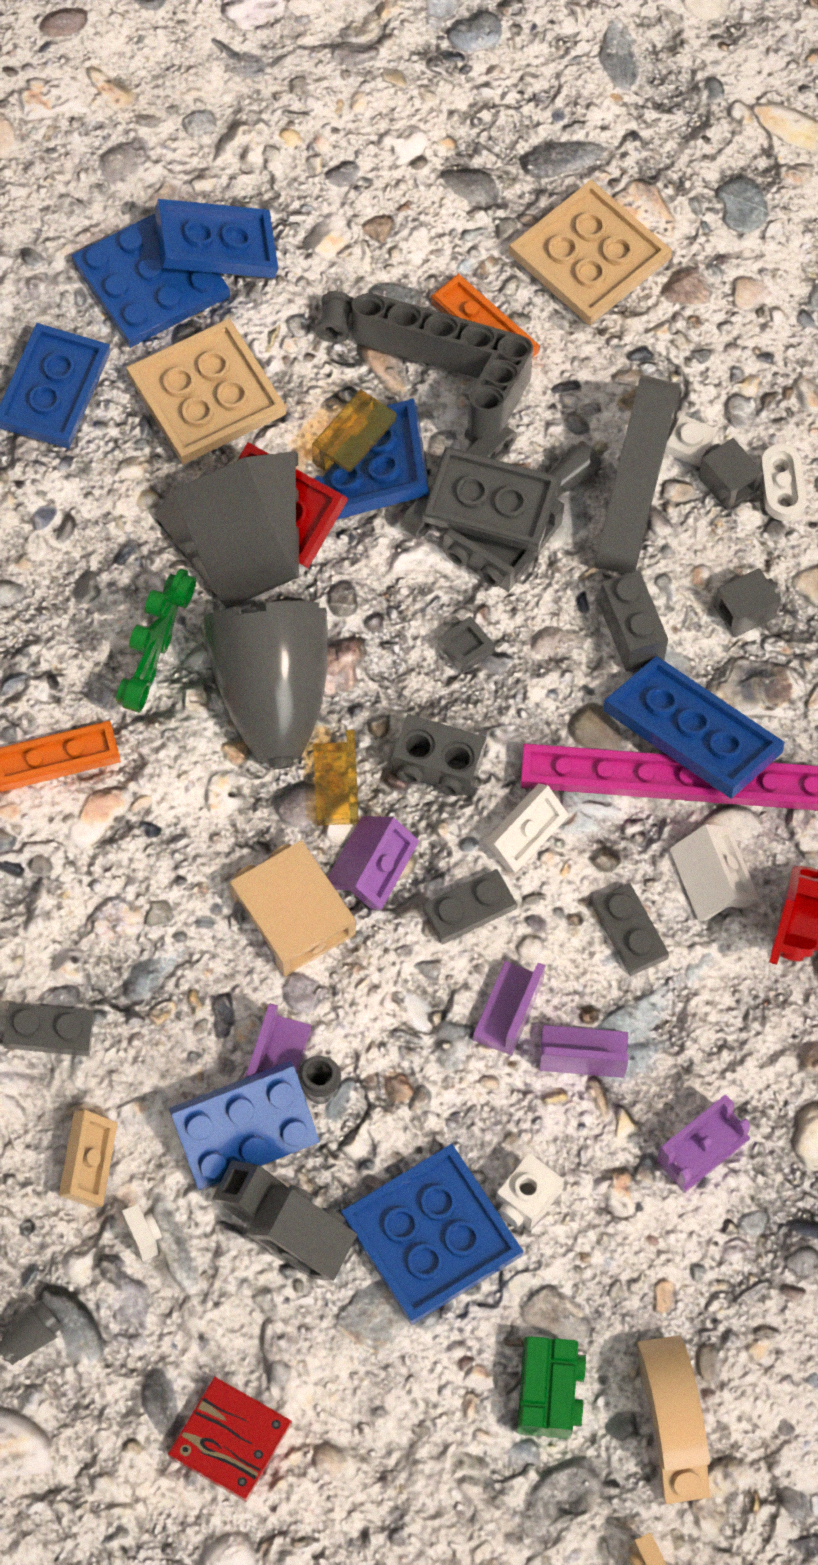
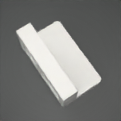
M705 824L670 848L671 855L698 920L707 921L727 907L749 908L760 901L730 827Z

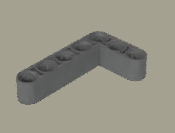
M361 294L352 302V337L357 343L478 378L469 395L468 429L473 436L481 439H491L501 434L531 380L533 345L528 338L378 294Z
M645 375L640 376L596 555L595 567L623 574L632 573L636 570L670 428L675 423L682 394L680 383Z

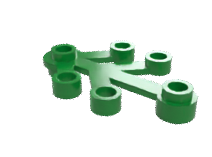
M179 569L176 575L170 574L165 582L163 592L151 590L145 604V613L158 618L149 627L137 624L132 631L129 648L144 654L134 676L131 679L123 678L119 685L116 701L122 703V707L140 713L145 706L150 687L156 676L160 653H166L172 639V630L178 606L187 608L194 594L196 578L189 576L187 570Z

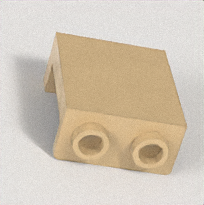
M302 840L292 846L290 844L280 846L271 853L268 860L256 867L255 865H248L235 874L233 880L230 881L232 898L236 903H241L274 953L275 964L284 977L356 935V919Z

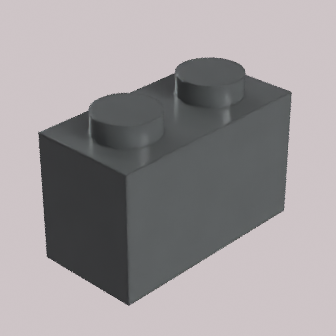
M640 570L602 581L598 604L626 672L644 667L656 656L665 660L668 637Z
M290 1185L289 1188H270L246 1235L311 1279L334 1281L357 1233L344 1225L346 1219L341 1214L328 1208L321 1209L312 1203L313 1196L306 1190L294 1185Z

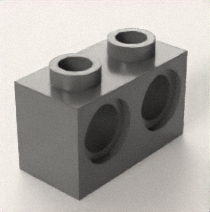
M407 713L392 755V773L407 783L419 784L422 782L437 787L440 792L446 795L459 796L462 794L470 797L485 756L486 737ZM420 748L428 754L423 757H413L408 752L412 749ZM459 760L467 766L457 770L449 767L447 764L451 761Z

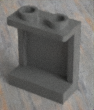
M557 499L555 500L538 553L458 532L451 528H448L444 533L443 552L454 564L461 567L467 566L477 572L480 578L492 587L499 586L510 592L562 524L564 503Z

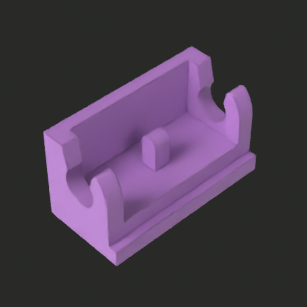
M726 1094L660 1147L656 1161L684 1193L689 1191L750 1141L748 1136L750 1124L748 1120L744 1118L740 1121L733 1112L734 1102Z

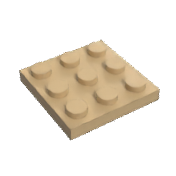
M589 180L510 244L509 255L590 326L669 261L672 256V249L593 180Z
M230 318L126 367L128 378L182 465L286 415L285 404Z

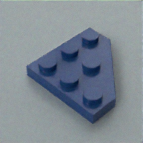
M414 398L376 408L366 419L368 426L357 438L351 436L332 458L333 466L323 477L317 475L314 478L348 498L337 520L430 494L419 413Z

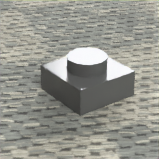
M471 616L438 638V646L462 674L495 652V644Z

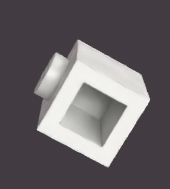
M528 1153L497 1192L495 1205L499 1207V1215L510 1225L517 1228L522 1225L531 1231L562 1192L564 1179Z

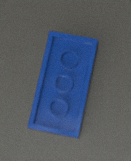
M658 656L654 657L604 700V712L730 799L783 753L785 744L783 740Z

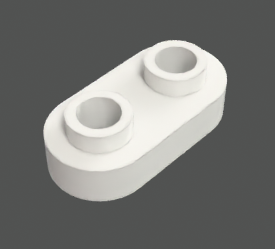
M776 444L764 452L760 464V469L763 471L761 481L765 508L769 515L776 520L792 521L802 514L806 502L801 457L791 446ZM781 466L786 471L777 472L774 467ZM787 501L791 506L784 507L778 502Z

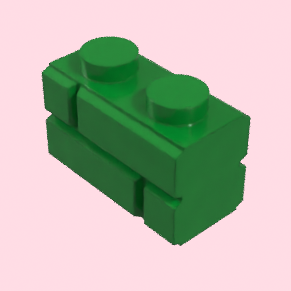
M533 1336L524 1338L517 1434L571 1439L573 1426H582L583 1399H575L576 1382H584L586 1355L578 1354V1341Z

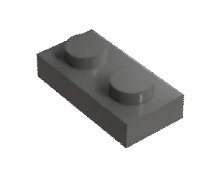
M495 869L424 903L423 912L440 943L443 945L516 910L517 902L498 869Z
M631 883L593 899L592 907L630 977L668 960L669 952Z
M9 1003L3 1039L4 1048L90 1056L95 1022L94 1010Z

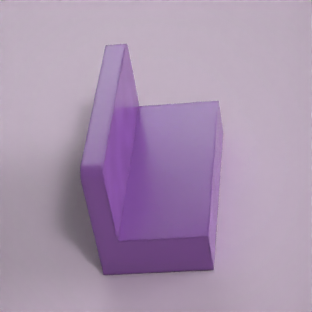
M363 816L360 818L327 878L335 890H350L370 909L382 910L419 840L394 817Z
M504 961L473 1034V1041L508 1055H513L543 984L546 965L537 963L533 972Z
M269 1003L245 1078L287 1061L293 1063L298 1075L312 1031L311 1024L279 1016L278 1005Z
M543 1025L539 1071L625 1078L629 1054H627L628 1032Z

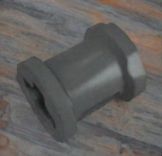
M329 291L322 296L321 304L324 308L321 320H318L315 324V333L318 337L333 343H341L348 339L349 328L347 325L350 313H352L354 298L340 291Z

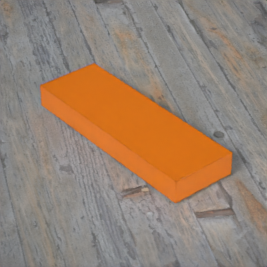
M459 273L431 295V304L441 313L522 335L532 342L533 357L539 353L540 345Z
M110 720L0 747V792L120 763V755Z

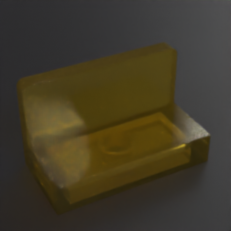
M360 389L312 443V463L323 471H326L333 462L348 472L352 471L396 421V412Z
M346 730V742L313 744L317 826L358 824L355 730Z

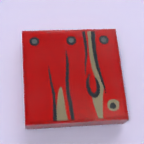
M214 1376L169 1451L168 1457L247 1502L290 1429L292 1420Z

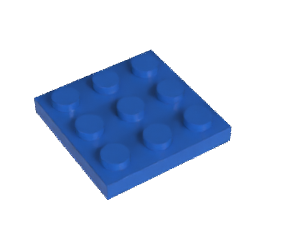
M155 213L72 255L73 265L129 348L230 297V288L219 273L162 268Z
M453 1144L448 1145L341 1211V1215L346 1219L345 1223L348 1228L357 1233V1242L411 1325L521 1258L524 1252Z

